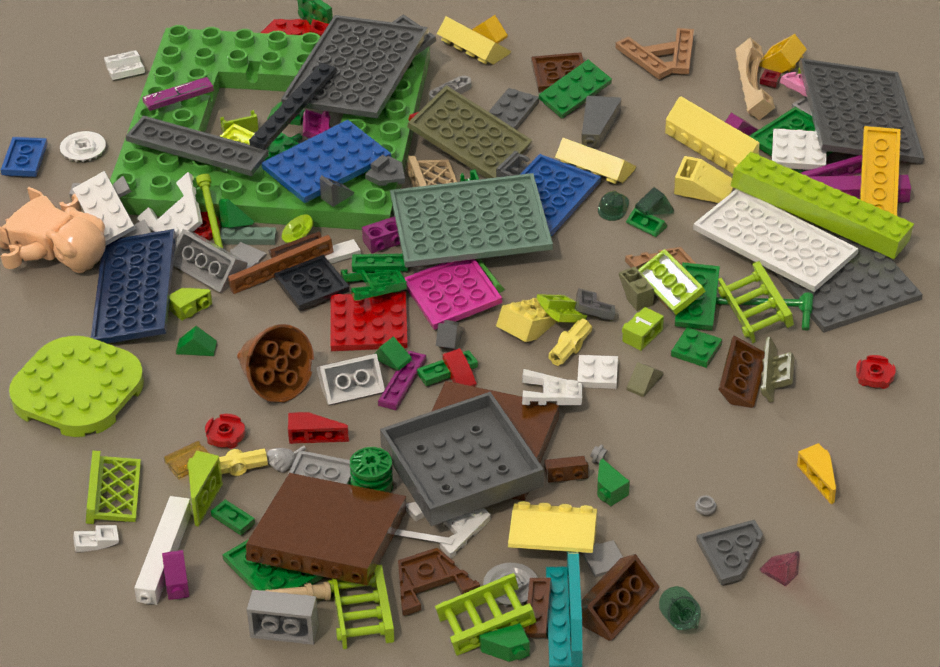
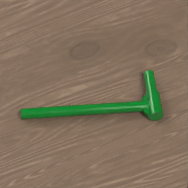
M807 292L803 293L800 299H783L788 307H799L803 313L802 330H809L813 294ZM716 297V304L729 305L725 297ZM754 298L741 305L757 306L768 301V298Z

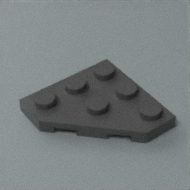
M754 519L699 534L696 541L720 585L741 580L763 540V533Z

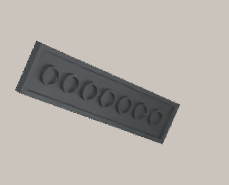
M142 116L126 135L127 142L252 176L269 156L267 149L262 150L249 144L147 116Z

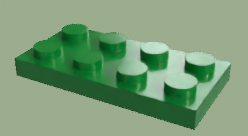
M588 59L541 92L538 99L563 119L585 103L587 96H595L610 85L612 78Z
M682 262V266L703 286L706 292L675 316L674 326L713 330L720 266Z

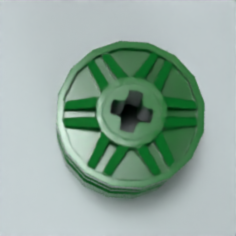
M365 447L359 449L351 456V485L392 492V458L387 451L378 447Z

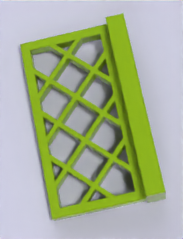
M92 450L85 523L94 524V519L136 522L141 459L100 456L101 451ZM104 463L113 464L115 467L108 470ZM127 465L136 466L130 472L124 467ZM119 470L125 474L120 478L114 475ZM110 477L113 482L107 485L103 480ZM129 478L134 483L127 486L123 481ZM117 485L123 488L118 493L112 489ZM108 491L112 496L105 499L102 494ZM127 493L133 497L128 501L122 497ZM115 500L122 503L117 508L111 504ZM105 506L111 510L108 513L99 512ZM127 508L132 512V515L123 514L120 511Z

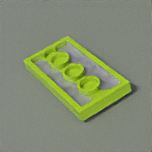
M665 249L638 269L654 288V293L675 315L706 292L703 286Z

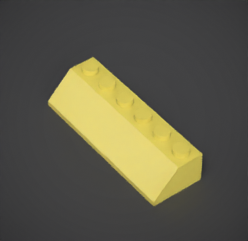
M682 96L678 98L666 118V134L732 174L734 168L750 152L759 154L760 143Z

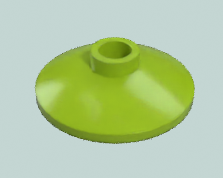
M300 215L291 220L282 232V240L285 243H289L307 236L313 226L312 217Z

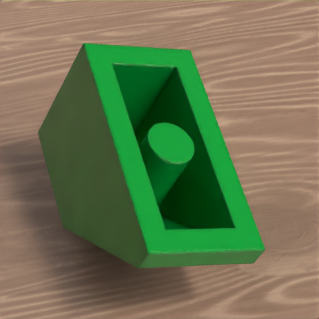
M601 459L599 461L597 496L611 507L629 496L630 481L604 459Z
M520 623L479 635L480 651L482 653L508 662L530 656V642Z

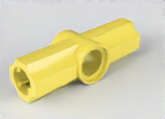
M585 319L578 320L568 332L563 331L557 345L548 355V359L554 365L559 366L563 364L572 353L576 354L580 351L584 339L592 331V326Z
M233 449L227 452L226 456L219 457L221 474L230 473L233 476L243 475L247 469L268 465L265 449L244 453L239 449Z

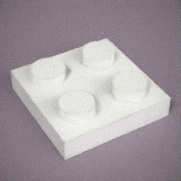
M579 355L578 383H582L583 388L616 389L618 356Z

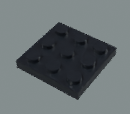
M324 255L274 273L275 281L299 311L330 300L333 295L350 292L349 285Z

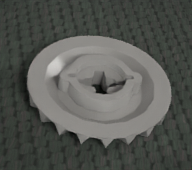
M503 563L490 569L484 577L483 586L514 573L519 589L515 590V593L523 606L524 602L528 600L529 579L538 578L535 572L519 563ZM507 594L495 599L497 605L501 603L505 607L512 605Z

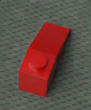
M310 412L288 413L289 444L349 442L347 424Z

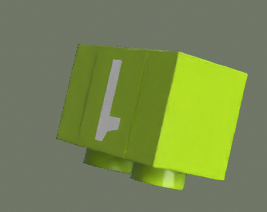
M644 307L628 323L624 324L622 328V342L642 351L663 331L664 316Z

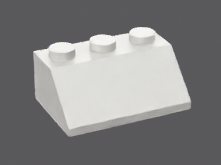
M377 354L317 367L320 385L328 405L382 393L385 390Z

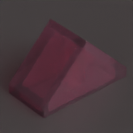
M795 551L773 556L759 570L786 587L798 575L800 553Z

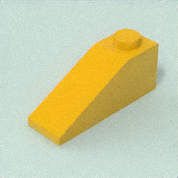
M819 443L798 451L797 466L830 504L835 503L836 485L829 452Z

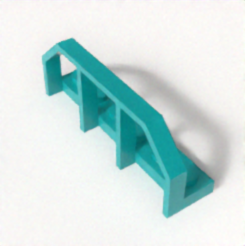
M567 552V567H546V578H551L552 581L548 619L549 667H582L583 642L579 553ZM567 575H569V594H568V577H567Z

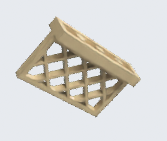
M408 156L406 171L412 187L437 185V181L442 184L457 182L449 160L417 161L415 156ZM438 166H445L446 168L443 170ZM432 171H435V172H437V173H439V174L436 175V174H433V173H431V172H432ZM427 176L433 180L430 181L428 179H425V177ZM443 176H446V177H448V178H450V179H449V180H446V179H444V178H442V177H443Z

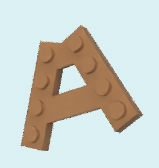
M677 28L676 41L645 47L628 36L616 42L615 48L658 79L671 73L689 74L694 29ZM674 53L673 61L664 62L657 57Z

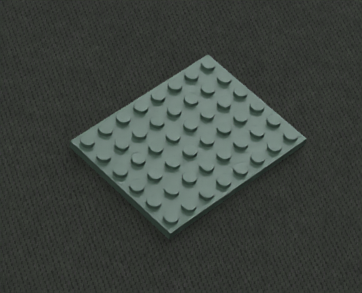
M533 173L390 190L405 267L553 250L552 239Z

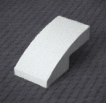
M96 525L95 531H74L75 552L99 550L117 544L119 542L117 525Z

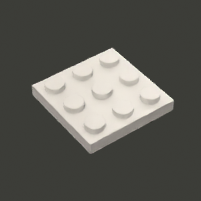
M773 129L772 161L791 169L812 170L826 165V151L820 149L816 131Z

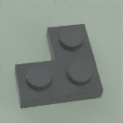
M578 288L576 294L577 311L583 315L591 314L598 316L603 320L614 319L615 305L597 301L596 292Z

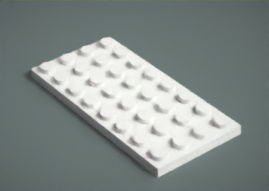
M738 189L734 190L693 224V230L755 262L760 261L764 267L813 292L858 254V248Z

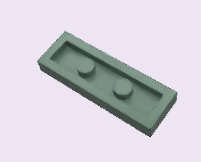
M222 227L220 236L223 245H238L240 242L247 245H275L277 232L276 227Z

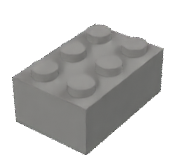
M252 590L247 607L250 638L314 645L319 626L316 596Z

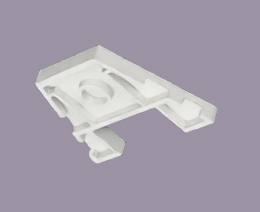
M187 172L176 182L184 196L159 219L149 207L137 217L139 221L145 219L149 228L154 232L174 229L176 233L175 244L182 229L193 232L203 224L199 203L196 202L195 195L197 193L196 188L193 187V175Z
M523 369L522 383L543 385V393L523 390V405H530V401H538L539 405H546V401H557V405H581L582 383Z
M416 502L406 504V512L415 521L425 517ZM485 508L443 522L454 533V535L448 537L454 538L452 544L440 542V548L452 559L456 555V551L460 547L463 548L467 544V540L472 535L475 536L491 520V515Z

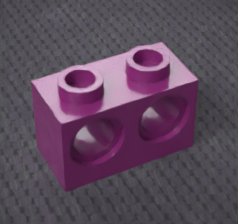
M395 216L362 227L363 242L371 254L400 245Z

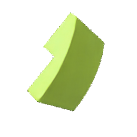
M537 294L536 298L541 307L554 320L558 322L586 320L587 315H583L575 309L576 301L565 295Z

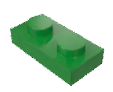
M226 499L211 510L213 518L239 535L244 534L255 525L254 517Z

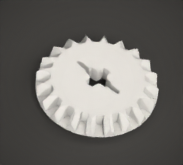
M89 131L77 132L67 136L61 142L60 151L65 159H69V161L75 160L76 163L79 161L84 163L86 160L91 161V159H97V156H102V152L105 151L106 142L98 133Z

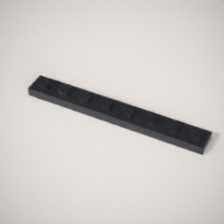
M320 63L249 139L250 146L266 150L336 74V67Z

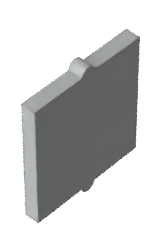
M242 242L234 249H230V253L248 262L245 269L259 264L267 256L265 252Z
M614 540L601 544L596 543L593 553L582 552L594 577L605 575L622 558Z

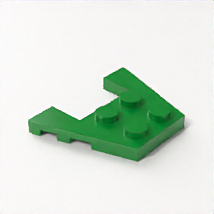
M348 269L341 270V277L345 282L364 280L366 284L365 287L351 288V295L354 301L407 289V282L399 270H375V273H366L364 269H357V273H348Z

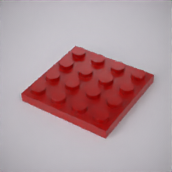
M391 292L354 301L351 294L331 296V351L378 350L380 346L393 336L403 348H408L406 292Z

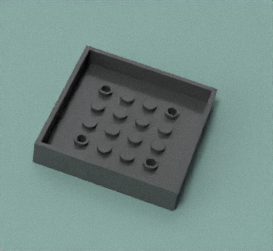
M491 392L380 429L381 447L390 454L392 465L430 526L544 487V469Z

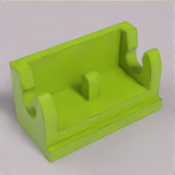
M252 110L250 111L251 116L230 121L220 117L221 130L224 133L234 123L251 132H257L259 130L257 114Z

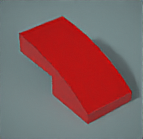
M460 348L443 354L442 359L451 373L450 378L452 382L473 387L477 385L472 370Z

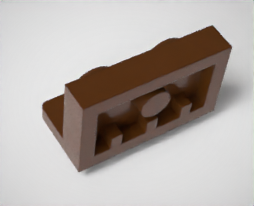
M585 456L544 460L548 483L588 479L589 465L585 460Z

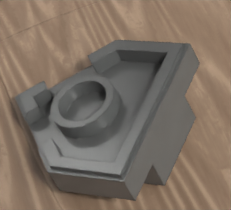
M381 155L371 163V170L365 174L367 180L379 186H384L391 182L405 183L402 162L390 156Z

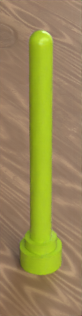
M201 174L196 177V182L203 191L214 242L223 248L209 189L212 183L209 174Z

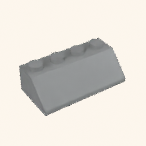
M182 229L175 244L173 266L220 293H223L230 287L228 276L245 270L248 262L202 236Z

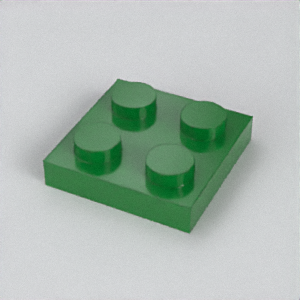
M687 327L671 350V356L707 368L722 345V339Z

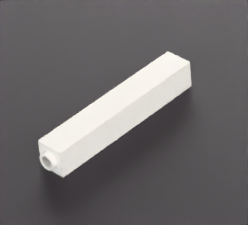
M169 497L134 587L137 602L158 604L166 583L162 553L178 551L192 514L189 498Z

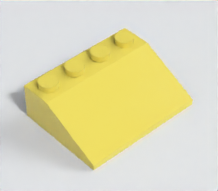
M525 501L518 502V504L514 503L508 547L593 553L597 509L587 505L576 508L569 504L551 506L549 503L530 505L529 502Z

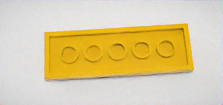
M864 126L860 200L897 216L901 129Z

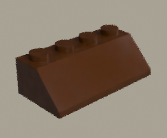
M636 554L620 558L581 600L583 627L608 641L613 640L660 588Z

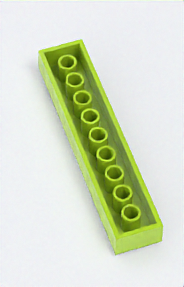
M750 152L733 171L731 187L892 259H895L910 241L914 223L832 188L823 182L816 181L807 175L798 173L791 168L782 166L775 161L764 158L757 153Z

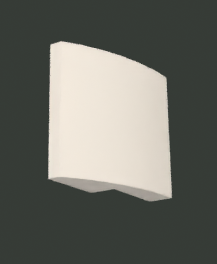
M136 50L104 57L112 80L145 73L144 66L140 61V55Z

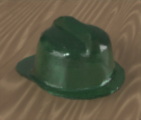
M616 190L607 192L599 202V216L608 221H616L623 218L629 206V199Z
M679 586L670 587L665 590L659 600V609L668 622L677 630L698 629V624L701 620V608L694 597L685 588Z

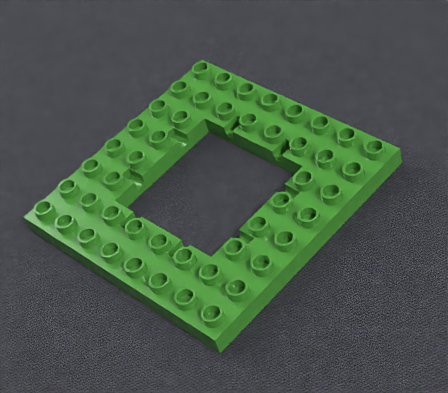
M174 25L166 28L128 132L142 116L205 132L220 88L286 92L317 44L320 36L316 33L287 35L283 31H272L269 34L254 33L250 29H240L236 32L220 31L216 27H207L199 30L188 29L183 25ZM430 46L413 58L378 118L343 113L341 121L342 123L349 120L388 150L392 158L402 162L404 172L414 131L407 127L410 114L419 111L430 63ZM205 77L209 79L214 87L212 92L151 111L148 110L142 99L143 96ZM126 138L110 179L112 185L122 176L126 179L131 192L120 197V200L130 215H140L149 207L156 216L161 217L184 196L176 182L189 172L194 178L192 182L193 187L196 188L197 194L195 197L196 202L199 203L200 212H207L203 191L197 185L196 177L201 174L210 175L212 183L209 189L215 214L220 221L219 201L220 199H229L249 216L254 223L287 225L291 220L300 215H309L313 219L312 227L362 230L363 226L394 217L390 190L401 189L402 185L397 182L387 183V185L379 186L365 178V174L368 172L366 171L343 183L354 194L334 207L321 199V195L304 203L263 170L262 164L252 176L127 142Z

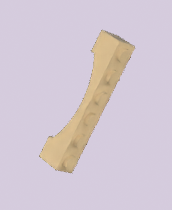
M750 37L735 49L736 60L738 61V70L741 75L740 80L743 85L742 90L745 95L746 110L750 116H755L760 120L771 112L775 106L773 97L762 88L759 90L757 72L760 60L764 56L762 46Z

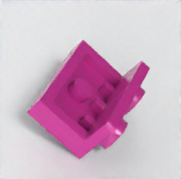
M306 109L303 114V136L312 138L330 129L329 122L331 116L329 111H323L320 114Z

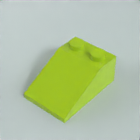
M196 450L194 456L188 461L187 469L189 470L195 526L199 527L223 482L219 456Z

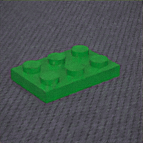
M297 0L299 17L307 20L310 25L313 19L327 24L333 19L332 7L322 0Z

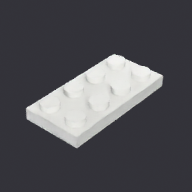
M105 171L73 188L84 212L94 215L103 221L106 245L136 229Z

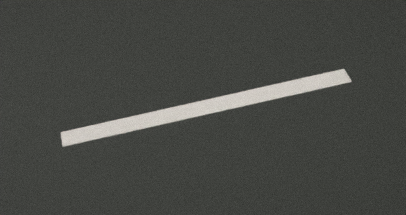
M399 529L394 534L452 544L454 538Z

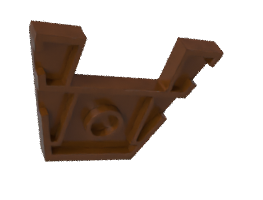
M438 548L398 560L403 616L421 610V604L415 595L416 593L452 581L456 583L461 594L480 587L477 580L473 581L465 570H460L455 566V562Z

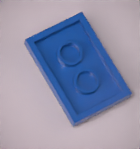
M12 137L1 167V175L36 177L48 145L47 138Z

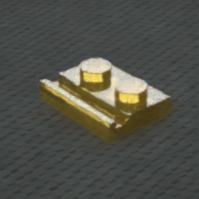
M199 440L163 457L164 463L168 465L178 480L189 475L187 464L189 459L194 456L196 450L209 453L204 446H201Z

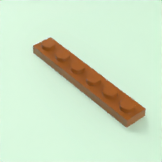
M326 235L228 276L231 292L236 294L274 278V273L318 256H326L333 253L332 239L329 235Z

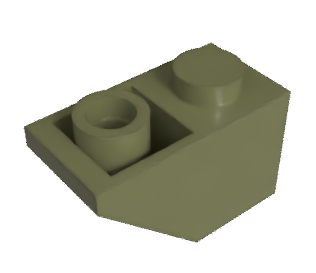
M632 267L619 272V278L626 298L634 309L639 311L644 307L653 306L654 288L636 267Z

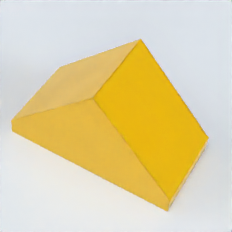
M493 15L472 29L497 44L508 37L496 15Z

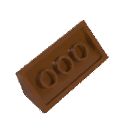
M735 335L731 339L718 390L730 405L753 408L764 368L763 358H765V352Z

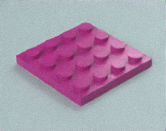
M475 259L441 263L404 278L407 282L408 292L434 330L438 329L439 323L444 324V320L456 322L503 303L501 295Z

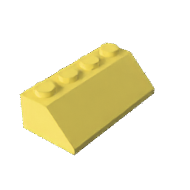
M447 16L437 32L438 35L442 36V41L449 45L453 42V47L460 51L464 48L466 50L465 53L473 58L477 55V60L484 64L490 62L494 65L511 53L505 47Z
M562 138L555 158L563 163L575 165L577 168L591 171V173L599 176L607 177L606 181L614 184L617 181L624 183L636 169L635 165L623 159Z

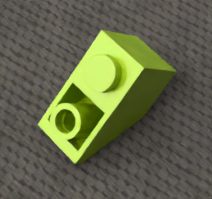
M181 288L169 295V310L181 321L212 305L211 291L209 289Z

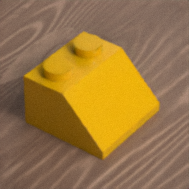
M793 34L771 46L760 60L759 67L781 73L787 70L790 72L797 66L796 63L800 61V58L804 57L803 54L807 49L796 34Z

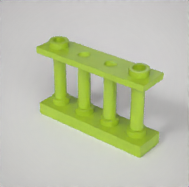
M760 261L753 263L754 272H752V275L727 286L723 279L719 278L720 287L717 288L721 298H726L742 325L741 330L745 338L749 337L752 344L756 342L754 332L779 321L784 322L787 328L794 325L790 309ZM752 282L760 283V288L734 299L731 294L732 291ZM761 295L768 296V301L744 312L738 306ZM767 309H776L775 315L751 326L747 321V318Z
M377 565L367 585L376 587L373 593L340 597V589L363 587L366 585L337 581V579L333 578L328 580L331 593H334L339 628H336L337 641H342L343 649H347L346 638L380 633V635L385 636L386 643L394 642V627L382 565ZM371 601L379 604V606H376V609L342 613L341 605ZM374 617L382 620V622H379V625L345 629L344 621Z
M514 573L435 606L439 621L442 622L447 619L453 630L454 635L450 637L456 656L479 647V635L518 623L521 624L522 628L536 623L530 603L522 606L515 593V590L519 589ZM507 594L514 610L502 615L495 599ZM487 603L494 618L482 623L475 607ZM467 611L474 627L462 631L455 616Z

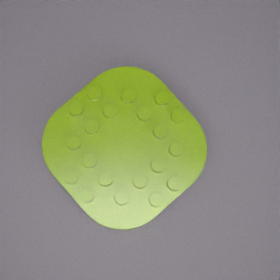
M67 336L55 339L39 349L12 379L9 393L13 410L21 419L29 422L33 418L60 429L61 434L65 436L85 437V433L89 434L96 431V434L110 428L116 422L115 416L131 397L133 395L139 396L144 386V378L140 361L129 351L90 337Z

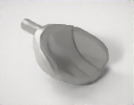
M303 445L294 452L288 448L271 449L267 454L268 462L275 470L284 473L292 467L299 450L305 451L306 447Z

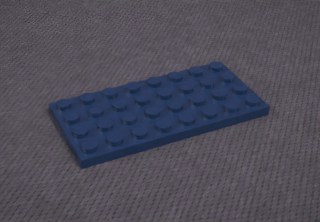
M174 229L118 238L105 246L100 262L91 338L104 343H113L167 333L169 295L171 292L176 240Z

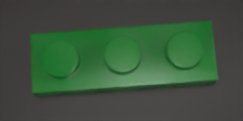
M352 254V272H357V269H364L365 272H375V270L408 271V267H405L403 254Z
M469 350L463 352L471 370L477 368L478 361ZM443 360L417 369V375L425 386L445 380L451 376Z

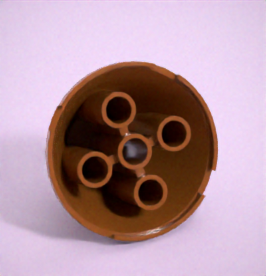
M278 324L265 329L248 340L238 352L237 358L251 388L259 397L270 402H285L296 397L308 384L312 375L310 370L312 360H314V353L308 337L300 329L291 325Z

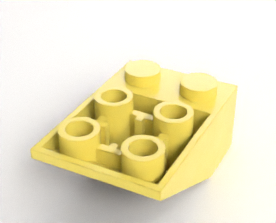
M684 156L675 176L674 194L720 203L732 193L734 187H731V177L704 160Z
M537 298L502 305L496 326L524 342L537 340L558 321L545 312Z

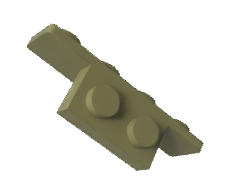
M766 337V345H764L765 358H763L764 371L762 372L763 384L760 388L762 395L766 396L770 403L774 402V390L776 388L793 384L794 355L792 352L777 356V347L771 337Z

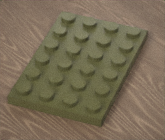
M447 85L407 125L409 129L471 169H475L476 172L487 179L496 178V168L514 151L522 154L532 143V139Z

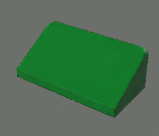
M636 207L626 220L627 224L654 237H657L668 226L664 220Z

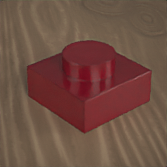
M765 69L760 77V84L776 88L781 79V72Z

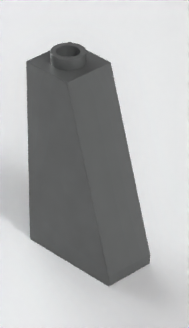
M586 97L582 145L594 149L600 148L621 114L620 97Z

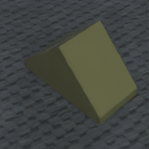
M637 362L627 385V390L644 397L662 377L663 371Z

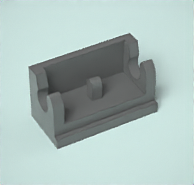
M514 151L496 168V178L520 175L528 166L523 163V160L529 162L530 159L525 155L519 154L518 151Z

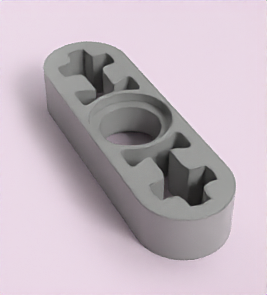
M459 76L429 92V102L446 85L459 94L470 90L471 78Z

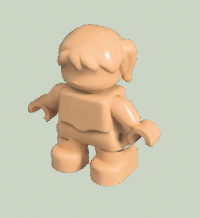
M28 187L30 201L14 212L9 219L7 218L4 226H0V248L10 249L9 254L4 253L0 256L3 266L7 269H14L22 264V259L24 261H31L43 258L51 261L57 258L58 261L76 273H83L86 270L92 269L105 251V225L103 221L94 215L83 213L80 202L75 194L71 197V203L59 202L60 210L40 191Z

